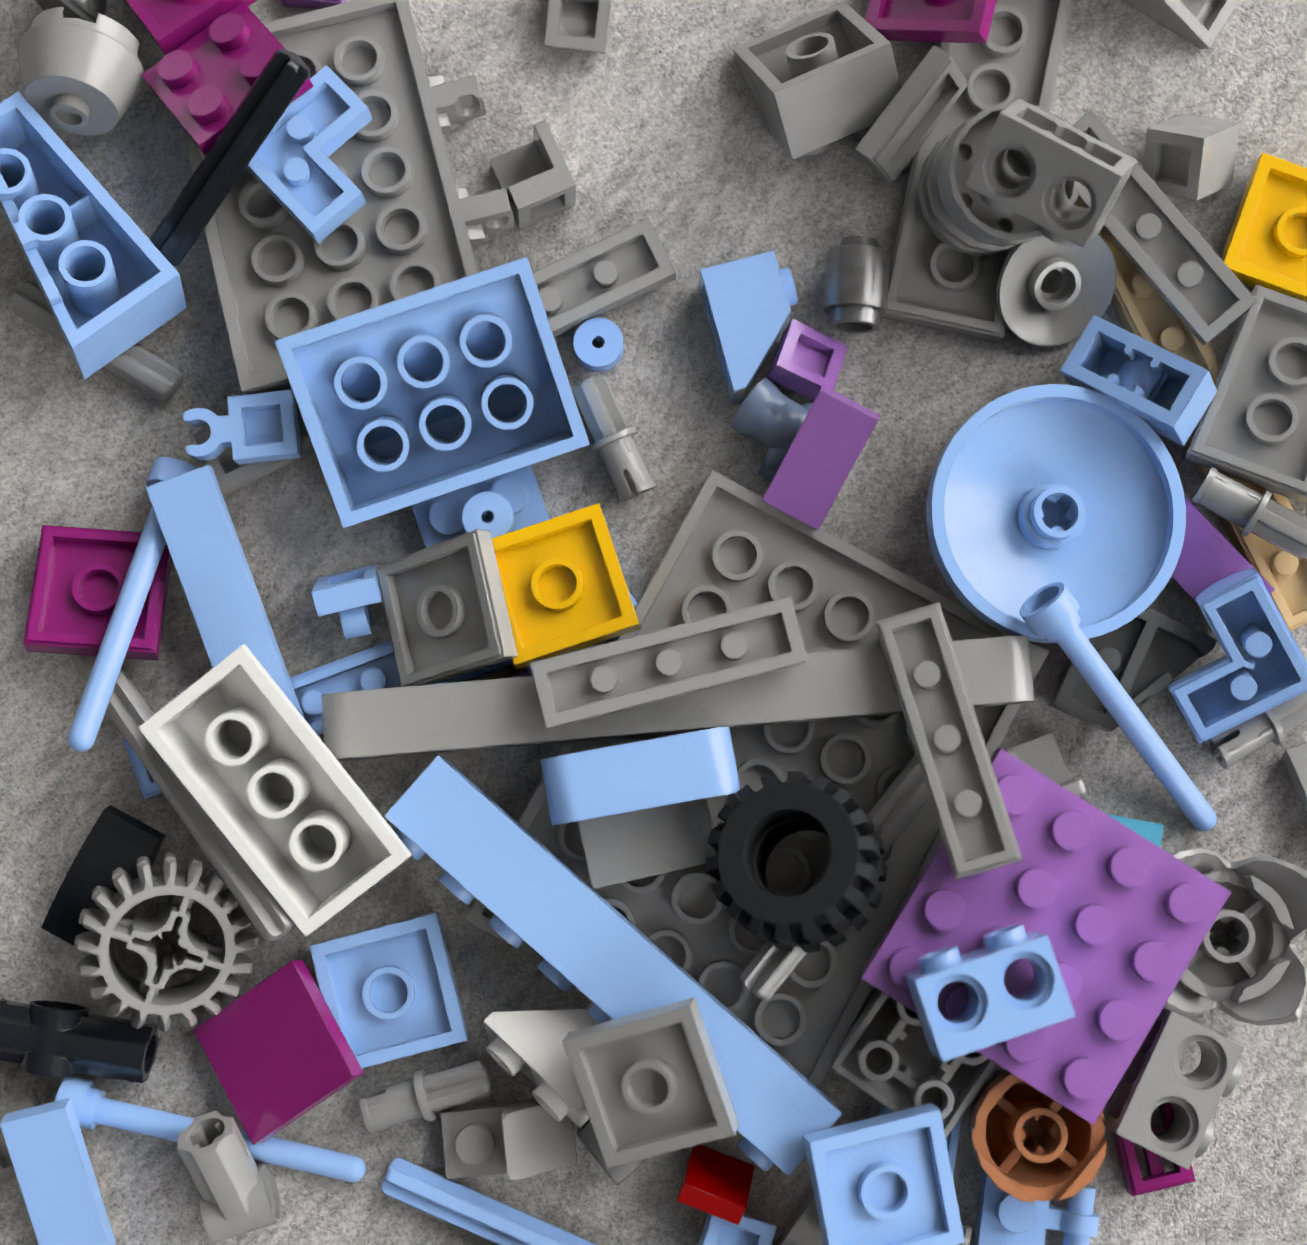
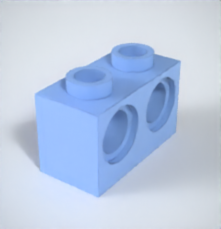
M1016 924L984 935L983 939L986 945L984 948L960 955L958 947L952 946L918 958L921 969L907 973L904 976L933 1056L941 1062H945L1076 1017L1048 935L1035 931L1025 933L1023 924ZM1025 958L1033 968L1034 978L1032 985L1025 993L1011 996L1004 986L1005 970L1013 961ZM953 981H962L969 992L968 1006L959 1016L945 1018L938 1010V994L946 984Z

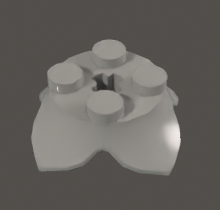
M1202 848L1183 850L1172 854L1231 892L1214 923H1230L1232 930L1225 934L1231 940V943L1225 949L1224 947L1211 944L1210 935L1212 933L1210 932L1211 928L1209 929L1164 1008L1182 1016H1199L1209 1009H1217L1238 1021L1258 1026L1285 1024L1299 1020L1307 997V967L1296 951V943L1298 938L1307 930V871L1277 858L1253 857L1230 862L1224 860L1215 851Z

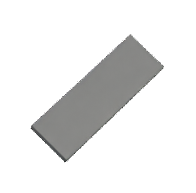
M997 0L987 44L936 42L938 48L951 55L968 81V86L912 157L889 264L887 313L881 318L997 343L1003 339L1006 324L999 313L996 290L1001 268L1012 250L979 257L957 252L937 238L922 214L918 194L922 165L937 142L990 105L1021 99L1029 104L1041 106L1050 112L1072 0Z

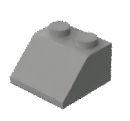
M844 1L733 48L735 60L770 135L792 160L801 156L808 157L820 154L831 143L853 133L868 132L901 89L891 42Z

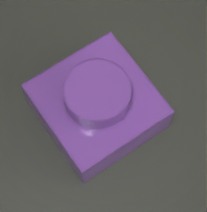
M792 319L782 333L767 379L814 401L822 385L834 390L848 346Z

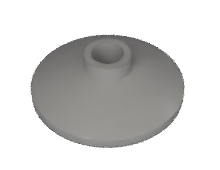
M1098 234L1084 249L1076 244L1073 246L1057 244L1043 235L1029 242L1017 244L1007 256L997 282V305L1006 326L1020 339L1037 346H1059L1080 338L1093 315L1102 318L1112 300L1116 285V264L1111 249ZM1054 270L1052 282L1048 286L1041 288L1044 277Z

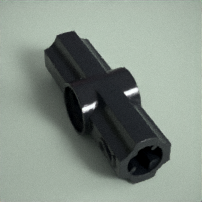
M0 999V1060L18 1063L19 1070L42 1076L73 1077L77 1076L78 1073L101 1076L106 1079L144 1083L148 1080L156 1059L159 1043L158 1025L145 1023L141 1028L136 1029L131 1025V1020L89 1014V1008L67 1002L35 1000L31 1001L30 1004Z

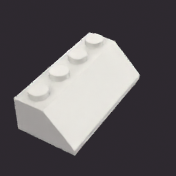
M245 644L241 645L138 727L305 937L412 855Z

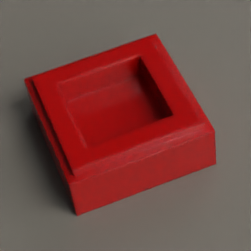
M701 1144L692 1146L686 1161L677 1201L739 1225L747 1207L755 1166Z

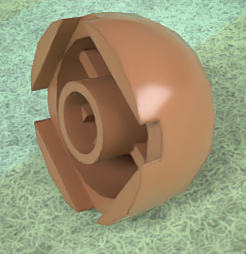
M1007 1070L1001 1071L982 1087L971 1108L969 1136L977 1163L999 1189L1020 1201L1036 1203L1034 1200L1048 1201L1056 1198L1060 1201L1073 1197L1093 1181L1106 1156L1107 1141L1104 1140L1103 1112H1101L1095 1124L1092 1125Z

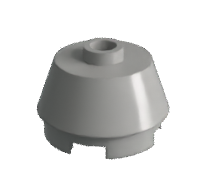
M55 7L42 11L34 17L30 29L21 36L18 42L17 50L24 98L47 124L59 130L86 136L101 135L111 131L141 95L146 85V81L141 76L145 71L137 55L140 46L139 41L127 28L103 14L98 13L96 23L79 18H64V7Z

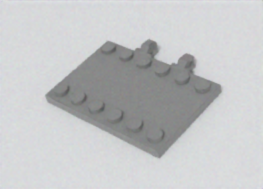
M354 0L263 23L287 51L295 53L310 68L309 79L327 65L369 108L373 120L329 156L331 161L360 189L366 204L319 244L247 169L244 170L204 229L241 392L244 395L282 391L292 388L276 347V340L479 273L472 247H478L487 243L485 235L515 226L514 215L506 188L469 197L466 188L456 187L443 135L452 133L450 123L460 124L486 115L481 89L476 75L445 83L443 75L428 77L408 0ZM182 128L193 175L205 155Z

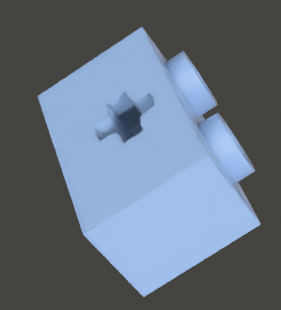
M1093 315L1060 370L1070 385L1102 393L1139 415L1156 433L1182 446H1185L1217 393V389L1207 369L1096 315Z

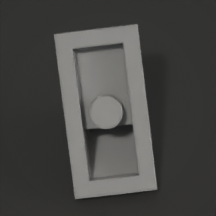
M536 1099L444 1109L440 1113L446 1180L507 1173L508 1182L517 1181L577 1163L574 1122L567 1115L560 1122L555 1120L542 1108Z

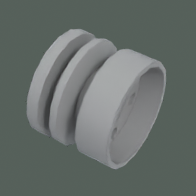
M1015 101L990 105L937 142L922 165L918 194L923 217L936 237L957 252L985 257L1008 252L1016 247L1017 244L1026 243L1042 236L1038 230L1039 224L1018 213L1007 215L991 209L980 199L981 193L965 185L999 113ZM1033 105V106L1039 108L1040 110H1042V111H1044V112H1046V113H1048V114L1054 116L1053 114H1051L1050 112H1048V111H1047L1046 109H1044L1043 107L1037 106V105ZM1008 149L1007 162L1010 169L1019 176L1030 177L1031 165L1028 158L1016 149ZM1066 181L1065 193L1069 201L1074 205L1078 198L1080 183Z

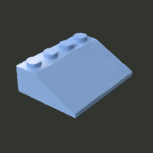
M527 257L275 341L343 528L590 445Z

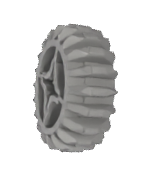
M165 853L163 858L164 870L152 872L151 862L147 856L139 857L137 859L138 878L133 880L127 871L118 867L112 872V880L118 892L116 893L107 887L96 886L92 891V899L102 910L88 908L82 909L80 913L79 923L91 931L75 936L74 949L84 954H90L78 962V974L80 977L88 978L98 976L89 986V995L93 1000L102 999L114 993L107 1009V1013L112 1018L121 1015L128 1006L132 1007L131 1025L136 1029L141 1028L145 1024L148 1014L157 1015L159 1030L165 1033L170 1029L171 1015L182 1013L185 1025L192 1028L197 1024L196 1007L200 1005L208 1013L217 1016L221 1012V1003L216 993L219 991L227 996L237 997L241 988L239 982L232 974L246 975L252 972V960L245 954H242L243 952L256 949L258 946L257 935L243 930L249 927L252 921L242 907L236 908L239 903L229 888L219 892L225 882L216 869L212 870L204 880L200 878L203 868V862L200 857L193 856L189 860L185 872L176 871L175 853ZM170 895L164 909L157 914L143 916L133 913L130 919L123 917L127 911L144 900L156 896ZM194 900L205 906L218 920L223 931L221 946L208 943L206 935L196 932L189 926L188 923L191 918L190 909ZM177 919L178 945L180 947L176 948L172 944V951L163 952L157 965L156 938L154 936L158 935L162 940V932L171 931ZM111 937L126 941V949L137 952L145 959L144 975L141 982L128 975L118 964L111 949ZM205 965L209 966L202 974L191 981L165 987L169 977L178 970L189 968L202 971Z

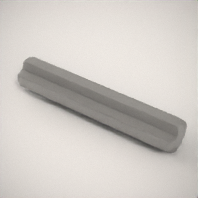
M32 281L24 282L11 298L14 314L67 345L39 285ZM135 344L104 366L105 369L158 401L167 402L181 384V372L179 369L138 344Z

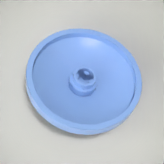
M1046 384L1018 389L993 400L968 418L956 430L939 455L931 475L926 500V525L932 554L940 573L956 597L972 613L997 630L1011 636H1027L1028 641L1040 643H1057L1047 641L1044 636H1036L1020 616L1019 610L1025 600L1038 589L1050 583L1062 582L1079 604L1077 614L1081 618V622L1078 627L1087 639L1104 635L1129 623L1156 600L1175 570L1184 542L1186 505L1180 476L1170 453L1156 432L1139 415L1098 391L1065 384Z

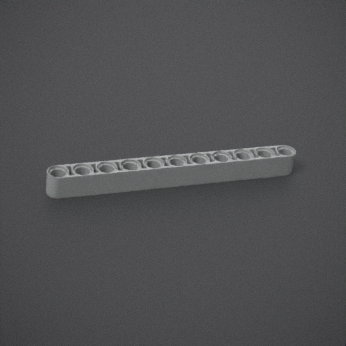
M1004 636L952 641L973 708L1034 702L1027 636ZM883 647L806 653L808 662L805 664L549 730L545 725L533 676L348 691L321 695L324 744L337 761L692 732L727 726L739 728L903 714Z

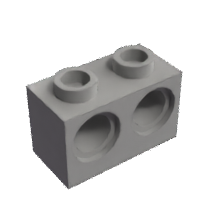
M1018 99L999 113L965 185L981 193L980 199L991 209L1007 215L1018 213L1039 224L1038 230L1047 239L1063 246H1073L1076 244L1084 249L1101 231L1137 160L1039 108ZM1008 149H1016L1028 158L1031 165L1030 177L1019 176L1010 169L1007 162ZM1066 181H1076L1087 188L1091 197L1090 208H1080L1069 201L1065 193Z
M1163 1008L1103 1111L1104 1118H1102L1104 1127L1189 1170L1194 1157L1199 1158L1202 1156L1212 1140L1214 1123L1211 1119L1221 1097H1227L1238 1083L1242 1071V1063L1239 1061V1057L1244 1047L1171 1010ZM1196 1041L1201 1050L1200 1063L1193 1072L1183 1075L1178 1064L1179 1054L1184 1046ZM1170 1102L1174 1110L1172 1125L1163 1133L1153 1134L1150 1125L1153 1111L1159 1105Z

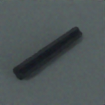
M284 49L275 51L149 240L172 266L176 267L181 264L309 77L310 68L295 53Z

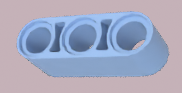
M729 726L570 753L540 760L551 826L736 793L741 789Z

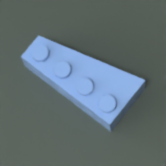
M19 91L0 103V206L85 380L187 308L180 274Z

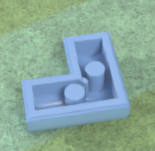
M1256 569L1242 570L1222 578L1204 589L1196 597V602L1221 645L1225 656L1173 681L1168 685V689L1200 744L1306 692L1307 662Z

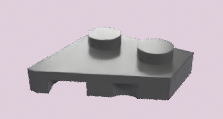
M1149 608L1122 627L1104 635L1088 639L1137 707H1140L1149 698L1159 694L1175 681L1174 678L1197 659L1212 651L1217 643V639ZM1069 659L1049 706L1105 732L1113 731L1119 725Z

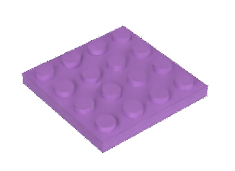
M1002 748L996 749L990 761L1022 857V862L955 881L943 839H941L858 976L917 1013L904 975L921 969L918 958L952 946L958 947L960 955L986 947L983 939L984 935L1016 924H1023L1025 933L1035 931L1048 935L1076 1017L977 1050V1052L1094 1125L1231 892ZM1017 959L1010 963L1005 970L1004 986L1011 996L1025 993L1032 985L1034 973L1027 959ZM953 981L946 984L940 990L937 998L940 1014L945 1018H953L962 1014L969 1003V992L962 981Z

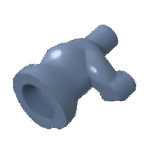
M765 377L752 389L733 419L732 429L742 435L754 438L768 449L758 474L771 482L814 401L810 400V402L800 405L785 396L775 383Z

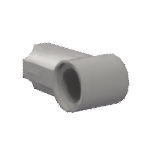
M217 1110L195 1117L192 1124L178 1134L177 1151L199 1191L200 1213L211 1240L217 1243L279 1223L282 1217V1208L273 1173L266 1164L256 1165L234 1118L222 1116Z

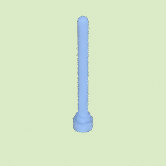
M157 457L153 462L146 485L148 487L197 468L179 459ZM151 506L68 734L69 746L78 752L89 750L95 743L166 545L153 506Z
M1062 582L1050 583L1038 589L1022 604L1019 610L1020 616L1036 636H1044L1047 641L1059 644L1193 827L1199 831L1211 830L1217 821L1214 810L1078 627L1081 622V618L1077 614L1079 610L1078 602Z
M74 1076L63 1079L55 1101L71 1098L81 1130L82 1128L93 1130L97 1124L178 1142V1134L186 1130L194 1120V1118L105 1098V1091L96 1089L94 1081ZM239 1129L253 1159L256 1161L347 1182H357L365 1175V1162L358 1156L273 1136L265 1142L252 1145L246 1131Z

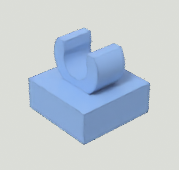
M379 564L319 577L315 581L311 593L317 615L323 616L339 612L346 640L371 634L370 626H373V620L369 605L379 603L382 600L376 570Z

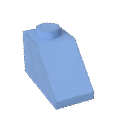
M774 250L700 269L699 290L731 404L744 400L786 328L791 312L790 306L796 305L798 302L792 273L788 267L779 269Z

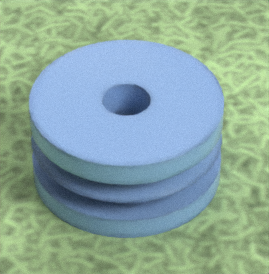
M591 318L583 322L575 332L573 339L575 356L578 362L587 370L605 372L614 368L621 360L624 350L623 336L618 326L612 321L605 318ZM596 342L604 344L601 348H595L593 345Z
M484 491L473 495L465 503L462 510V523L467 533L476 529L489 530L491 538H495L513 531L515 515L505 497L496 492ZM486 515H494L492 522H483Z

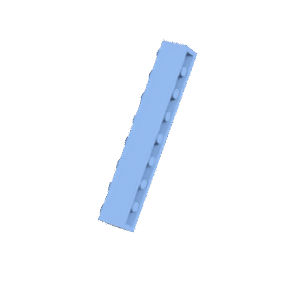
M437 756L385 814V817L396 826L393 831L411 852L413 858L419 861L426 853L445 870L438 879L450 892L467 905L476 897L495 914L488 921V924L504 940L517 949L525 941L544 958L537 967L551 982L566 993L574 985L594 1002L587 1012L599 1024L695 997L739 1123L737 1131L744 1136L737 1145L764 1171L768 1172L775 1164L785 1174L790 1176L807 1156L803 1135L830 1128L842 1114L830 1098L445 757Z

